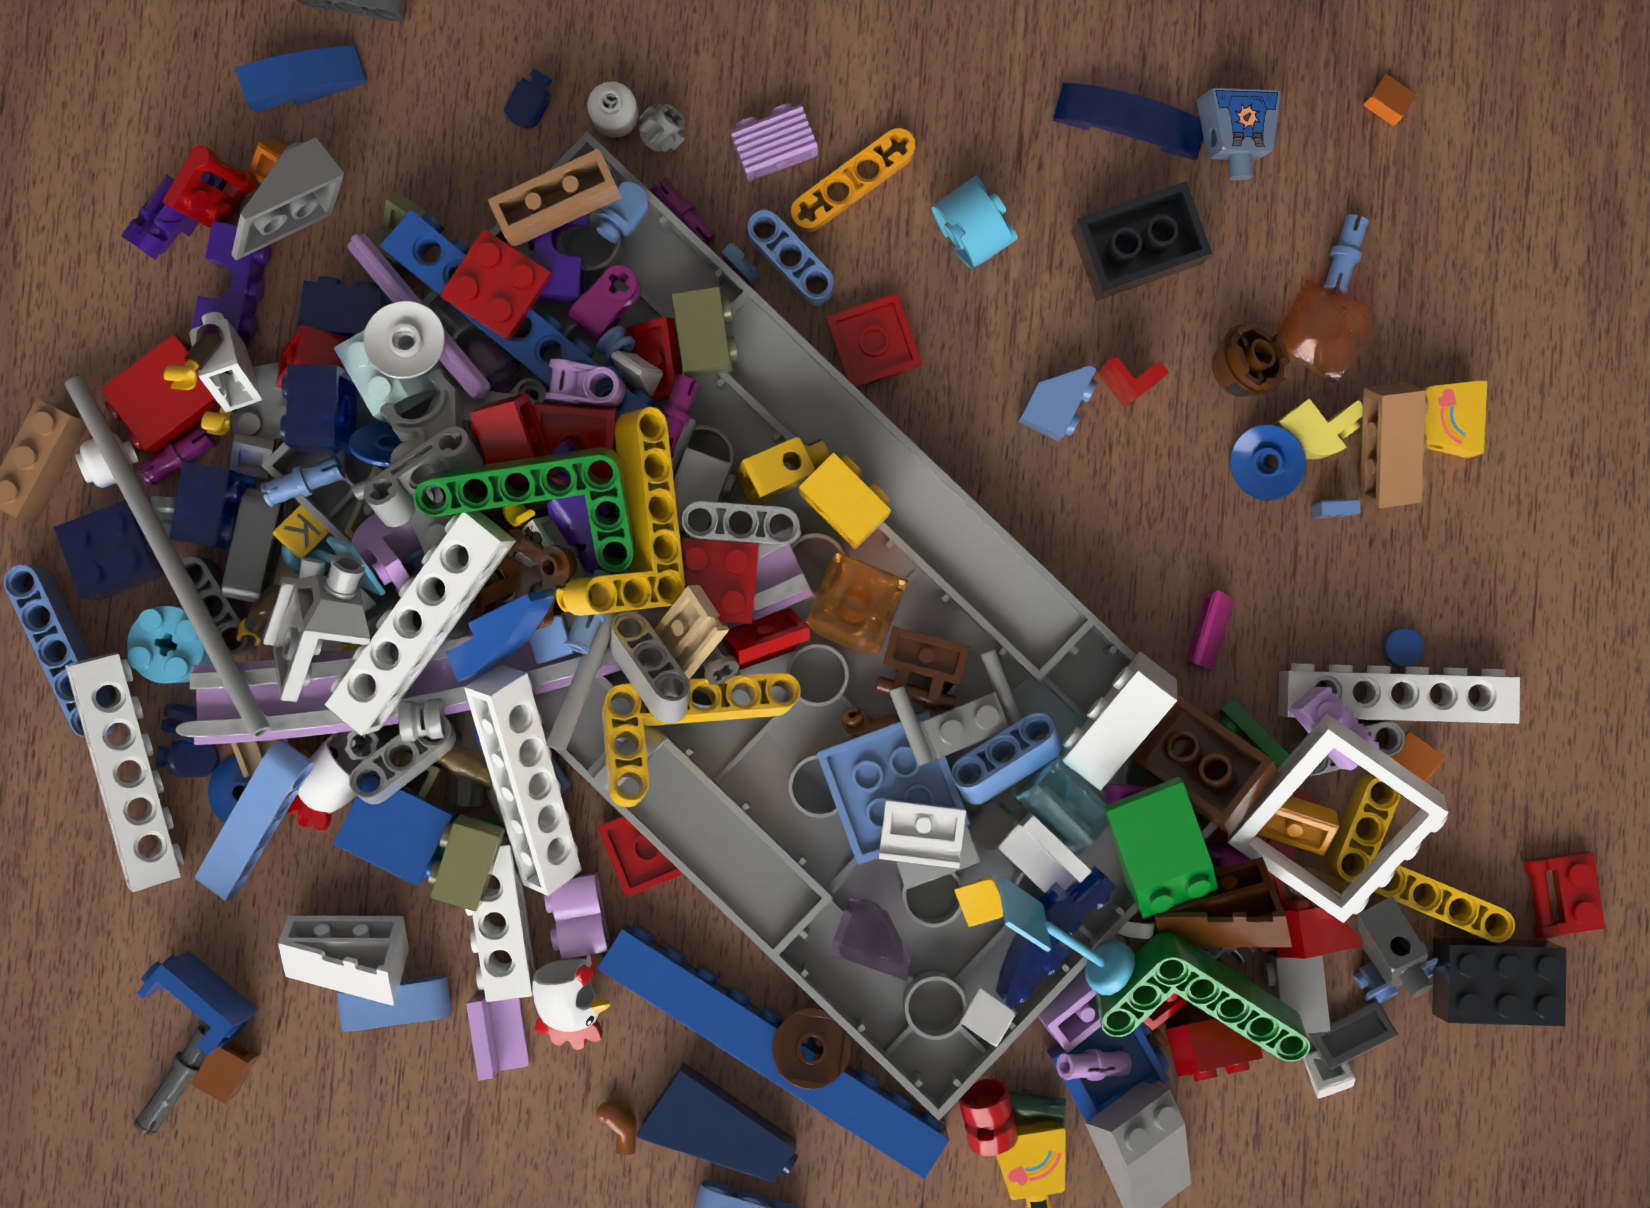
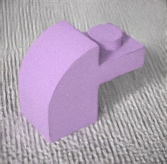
M376 513L368 517L357 528L351 544H353L375 578H380L384 585L392 582L398 591L411 579L402 565L405 562L404 559L422 548L410 520L400 527H389L379 519Z

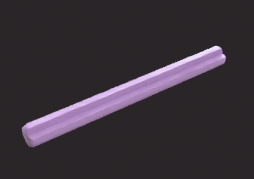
M355 234L351 237L352 241L348 244V250L392 303L411 301L424 305L367 235L362 234L358 236ZM444 329L445 347L439 360L471 399H484L487 396V392L491 389L490 383Z

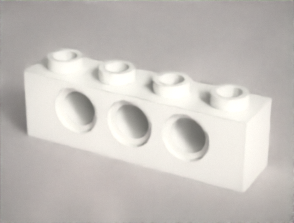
M505 837L502 839L492 871V875L496 876L500 881V888L490 889L487 887L484 900L476 912L466 909L468 916L473 915L475 929L471 930L470 934L473 953L479 954L480 967H477L476 980L478 989L484 990L486 1002L533 996V976L536 972L523 884L509 837ZM491 912L502 914L506 920V925L496 926L492 924L488 914ZM504 950L508 952L512 961L509 963L499 962L494 956V951Z

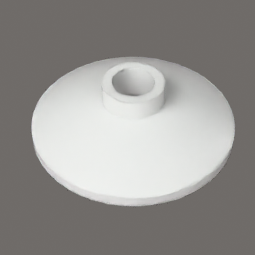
M399 301L384 306L369 320L364 332V350L372 365L383 374L393 378H413L429 371L438 362L445 347V332L440 319L431 309L420 303ZM404 341H414V345L410 349H401Z

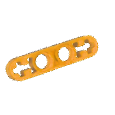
M894 128L799 196L791 207V220L794 226L799 231L805 233L818 230L907 165L915 153V139L908 130L902 128ZM895 140L898 144L905 141L907 143L905 145V154L901 155L898 151L894 152L888 157L887 161L891 166L886 167L882 156L891 151V141ZM881 150L882 156H880L876 151ZM865 160L875 162L879 168L878 174L872 179L862 178L857 171L858 165ZM835 182L845 184L849 190L848 196L842 201L832 200L827 194L828 187ZM821 194L824 204L831 210L825 212L822 205L814 212V221L810 222L807 218L801 221L799 219L801 216L800 208L803 206L808 210L814 208L819 204V199L816 195Z

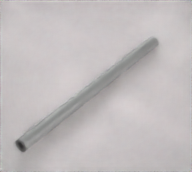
M692 418L689 425L683 427L674 456L671 458L673 480L697 423ZM626 547L624 549L622 556H624L627 553ZM630 566L623 571L615 572V574L630 573ZM621 612L608 613L605 622L599 623L588 654H582L546 746L565 753L610 641L612 621Z

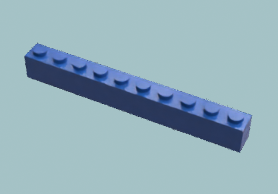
M626 923L598 966V970L925 1180L950 1140L947 1129L944 1128L946 1123L942 1119L938 1121L929 1111H926L925 1114L920 1113L911 1107L913 1105L911 1099L897 1090H894L892 1094L879 1086L881 1081L876 1076L864 1069H861L858 1073L847 1066L845 1071L834 1082L820 1089L806 1090L789 1084L777 1074L771 1056L773 1035L777 1027L784 1020L778 1013L768 1007L760 1010L749 1003L751 997L741 989L732 986L729 990L717 982L719 977L710 969L699 965L698 969L684 961L687 956L679 949L669 944L664 948L652 940L654 935L643 926L635 924L631 927ZM809 1037L808 1042L801 1044L800 1047L801 1052H804L806 1059L812 1061L814 1055L821 1053V1048L814 1044L815 1039Z

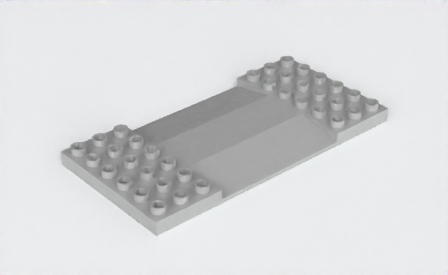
M586 132L550 170L599 148L617 186L623 182H633L645 190L648 198V212L633 233H630L628 236L620 235L616 243L606 240L597 231V227L603 222L600 218V213L603 210L602 207L590 212L589 227H571L561 233L557 241V251L566 256L581 257L586 264L585 292L610 267L621 265L631 269L640 282L641 295L638 301L621 318L617 326L628 328L638 323L662 317L674 318L682 375L685 374L682 367L672 294L719 287L722 298L730 297L733 321L726 322L728 337L735 336L739 360H732L733 372L693 377L692 383L694 380H697L700 383V387L697 389L688 415L697 423L687 447L731 463L733 466L732 474L735 475L742 460L790 439L799 437L804 446L822 439L830 455L834 452L840 459L844 455L848 456L862 471L860 479L868 487L873 483L876 484L890 498L888 507L891 509L889 517L855 550L800 495L799 487L762 504V506L788 508L799 519L801 536L794 543L790 544V547L813 596L788 608H791L809 626L810 640L796 644L793 652L739 670L734 676L767 673H788L794 676L800 684L801 693L798 701L787 713L769 717L655 725L654 727L667 740L647 761L649 788L641 802L636 806L629 808L621 807L611 799L609 791L600 786L587 772L591 765L605 751L602 705L605 697L614 686L630 684V681L621 670L594 679L565 753L556 751L939 1121L1088 962L1086 957L1049 934L1051 950L1049 952L1045 951L1005 925L1004 916L969 927L954 889L991 875L1000 894L998 878L1002 876L1043 903L1046 921L1051 922L1093 951L1099 945L1110 941L1139 909L1126 886L1109 825H1103V818L1106 817L1104 806L1107 805V793L1103 791V788L1100 791L1062 762L1065 750L1063 745L1059 755L985 803L975 805L968 803L958 790L970 822L967 827L980 863L906 890L896 861L876 858L860 865L857 864L816 752L855 738L847 733L842 726V715L850 707L861 709V712L874 720L894 714L896 721H900L890 695L876 691L879 676L895 680L898 669L883 665L892 626L970 646L960 685L944 681L942 693L956 696L953 708L995 692L980 656L995 649L1021 717L1024 718L1035 712L1047 714L1052 718L1062 743L1076 726L1081 729L1089 718L1087 713L1101 696L1104 698L1113 687L1112 683L1126 666L1130 665L1136 654L591 134ZM497 223L489 232L510 245ZM528 241L514 247V249L533 260L534 251L529 250ZM619 279L614 283L617 291L620 290L625 293L629 289L626 282L623 283ZM433 290L422 300L423 304L437 315L443 328L490 383L491 389L489 391L511 394L515 384L522 379H539ZM535 302L531 308L542 318L546 313L551 315L565 327L561 333L572 343L576 338L584 342L595 352L591 359L601 367L608 363L605 360L606 354H600L596 350L598 342L569 316V311L574 304ZM523 321L515 332V337L524 338L528 336L532 330V322ZM558 345L549 347L544 354L545 362L549 363L550 359H560L563 354V348ZM441 363L448 377L453 383L452 385L460 386V384L450 374L446 367ZM348 376L261 466L274 479L293 473L292 469L301 465L306 468L336 455L343 466L339 470L345 471L346 478L314 490V494L308 497L299 495L294 498L335 538L351 544L352 540L344 533L358 502L351 486L367 480L374 465L366 463L352 454L349 448V439L356 430L364 426L384 422L373 417L351 377ZM529 394L530 398L536 401L538 400V397L536 395ZM434 395L400 414L401 417L411 420L425 416ZM624 399L618 406L614 407L616 408V413L622 409ZM668 399L655 402L656 404L653 407L660 410L661 406H666ZM473 442L482 455L484 465L485 456L480 443ZM783 462L787 469L794 470L789 463ZM471 479L479 486L482 491V497L488 494L487 486L483 481ZM736 480L730 498L723 496L721 503L749 505L738 480ZM613 503L611 513L604 517H613L614 510L617 506L615 503ZM496 508L479 511L491 519ZM736 512L729 518V527L735 534H746L751 528V520L745 513ZM782 515L772 517L769 523V527L780 523L783 530L791 528L790 521ZM624 545L619 550L617 558L622 557L625 549ZM600 567V570H602V571L608 572V573H610V574H612V575L615 574V572H609V571H607V570H605V569H603V568ZM496 568L485 584L490 586L503 580L504 576L500 569ZM499 599L496 601L494 610L508 603ZM464 613L451 632L469 629L468 623L479 617H472ZM702 664L690 679L706 678L704 676L705 669ZM910 672L907 683L929 689L932 677ZM569 686L533 695L537 710L542 717V728L546 742ZM778 686L771 687V694L775 700L783 703L788 702L789 697L785 689ZM740 689L732 691V698L737 704L744 706L750 704L749 695L745 691ZM702 692L692 694V701L697 707L705 709L711 706L710 698ZM617 698L611 702L612 709L618 714L625 715L632 711L631 704L624 698ZM910 700L915 715L928 711L930 717L948 711L937 708L936 711L925 709V704ZM1048 734L1038 735L1034 741L1042 740ZM992 737L946 755L945 758L951 773L952 767L957 760ZM1014 755L1005 756L1001 762L1011 760ZM1128 758L1107 784L1157 786L1162 783L1132 759ZM980 776L971 778L967 784L976 782ZM628 777L619 789L622 793L632 796L639 792V784L635 779ZM1193 809L1203 839L1205 840L1217 826ZM1028 812L1034 815L1092 871L1081 883L1076 879L1057 900H1052L998 848V844ZM979 987L1013 1006L1016 1011L1015 1017L997 1047L960 1023Z

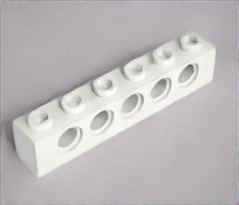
M481 511L458 513L450 519L445 527L446 536L439 545L433 546L422 559L424 566L418 575L409 579L399 591L401 599L396 606L386 611L376 624L378 631L369 642V645H361L353 656V660L356 662L348 672L340 675L331 686L330 690L333 694L325 703V706L361 736L380 730L516 542L513 537ZM462 546L466 548L469 555L465 566L462 565L458 557ZM438 579H441L445 585V594L442 598L435 589ZM415 611L420 614L422 619V625L419 630L413 623ZM392 643L396 645L399 651L397 661L390 654ZM369 675L375 680V692H372L368 686Z
M110 653L65 665L127 887L132 892H136L180 878L178 866L184 865L178 843L171 844L168 830L174 828L173 820L168 807L161 808L158 793L164 792L163 784L158 770L151 771L148 756L153 755V748L148 734H141L137 720L143 718V712L138 697L130 696L127 682L133 681V676L128 660H121L118 653ZM111 685L116 690V700L113 704L102 707L96 701V693L102 686ZM114 723H123L127 729L125 739L120 743L111 744L106 736L108 728ZM126 760H133L137 765L135 776L130 780H120L117 776L119 765ZM138 797L145 798L147 801L145 813L139 817H130L127 811L129 803ZM146 835H155L157 837L156 848L147 854L139 853L138 843L140 839Z
M1291 663V671H1279L1278 716L1294 717L1288 709L1322 680L1329 688H1332V693L1337 694V699L1343 700L1342 705L1348 706V712H1353V718L1519 724L1520 677H1506V669H1481V676H1467L1468 668H1443V675H1429V667H1405V674H1391V666H1367V673H1353V665L1330 664L1329 672H1315V664ZM1358 682L1363 683L1366 688V696L1361 702H1357L1353 696V688ZM1397 683L1404 689V697L1399 703H1396L1391 696L1392 688ZM1435 684L1442 691L1441 700L1437 704H1434L1430 698V690ZM1474 685L1480 692V698L1475 705L1468 698L1469 690Z
M500 664L465 686L464 689L522 884L549 896L582 871L577 855L578 847L572 837L569 826L570 818L564 808L560 793L561 786L554 772L551 761L552 753L550 748L546 746V739L542 728V717L537 710L532 692L533 684L527 672Z

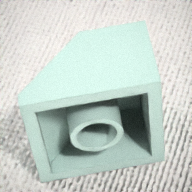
M365 330L334 347L371 414L384 423H387V421L380 412V408L384 404L393 403L398 412L402 414L435 395L436 389L429 380V374L432 371L441 370L448 382L453 384L439 360L429 371L417 377L401 379L383 374L372 365L365 353L363 344ZM404 341L401 349H410L413 347L414 341Z

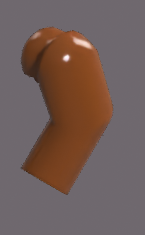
M857 707L846 709L842 715V726L847 733L854 737L897 722L894 714L874 720L861 712V709Z
M616 1101L601 1103L597 1109V1118L601 1123H605V1125L617 1133L616 1153L619 1155L635 1154V1116L621 1103Z

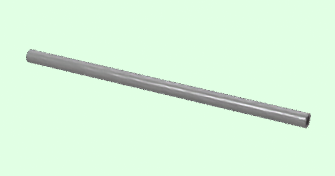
M81 376L68 379L65 383L66 389L251 737L263 736L270 731L271 727L88 385Z

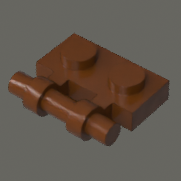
M892 626L883 665L898 669L895 680L879 676L876 691L890 695V690L904 685L909 700L925 704V709L936 711L937 708L953 709L956 696L942 693L944 681L960 685L970 646ZM913 672L932 677L929 689L908 684L909 673Z

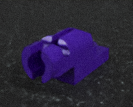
M210 171L203 172L200 179L223 191L228 182ZM169 175L165 176L152 196L138 211V217L131 220L121 235L155 260L160 254L168 250L181 231L190 236L199 224V222L162 202L174 181Z
M568 437L555 445L551 454L578 450ZM554 467V470L563 481L566 479L571 481V475L567 469ZM585 495L548 500L549 516L567 541L566 543L569 546H574L576 543L586 544L582 546L577 555L586 571L591 572L599 568L600 565L595 555ZM611 501L600 503L598 505L599 513L602 516L611 513L613 503ZM613 541L605 545V550L610 556L615 557L619 553L618 550L620 548L616 542Z

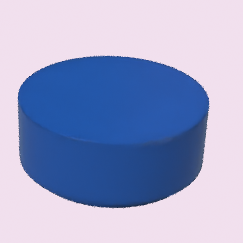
M1395 629L1385 636L1382 642V652L1386 660L1393 665L1411 666L1421 659L1424 652V643L1421 636L1412 629Z

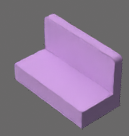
M485 994L471 998L466 1003L478 1081L492 1079L499 1071L527 1067L530 1064V1056L521 999L515 998L486 1002Z

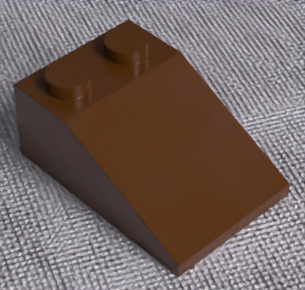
M1177 695V702L1129 757L1160 783L1181 777L1192 808L1228 835L1234 831L1278 774L1273 759L1179 695Z

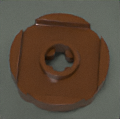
M815 1008L802 1009L786 1017L777 1027L771 1043V1056L777 1074L789 1084L806 1090L820 1089L834 1082L845 1071L851 1054V1044L847 1032L826 1011ZM809 1037L814 1038L815 1045L821 1047V1053L814 1055L812 1061L807 1060L806 1054L800 1050L801 1044H806Z

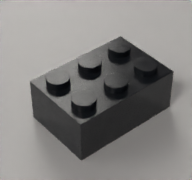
M1187 182L1079 218L1071 230L1096 301L1201 265L1212 254Z
M1433 938V958L1437 957L1438 959L1433 968V1015L1447 1023L1565 1026V947L1549 941L1506 940L1505 942L1496 943L1486 939Z

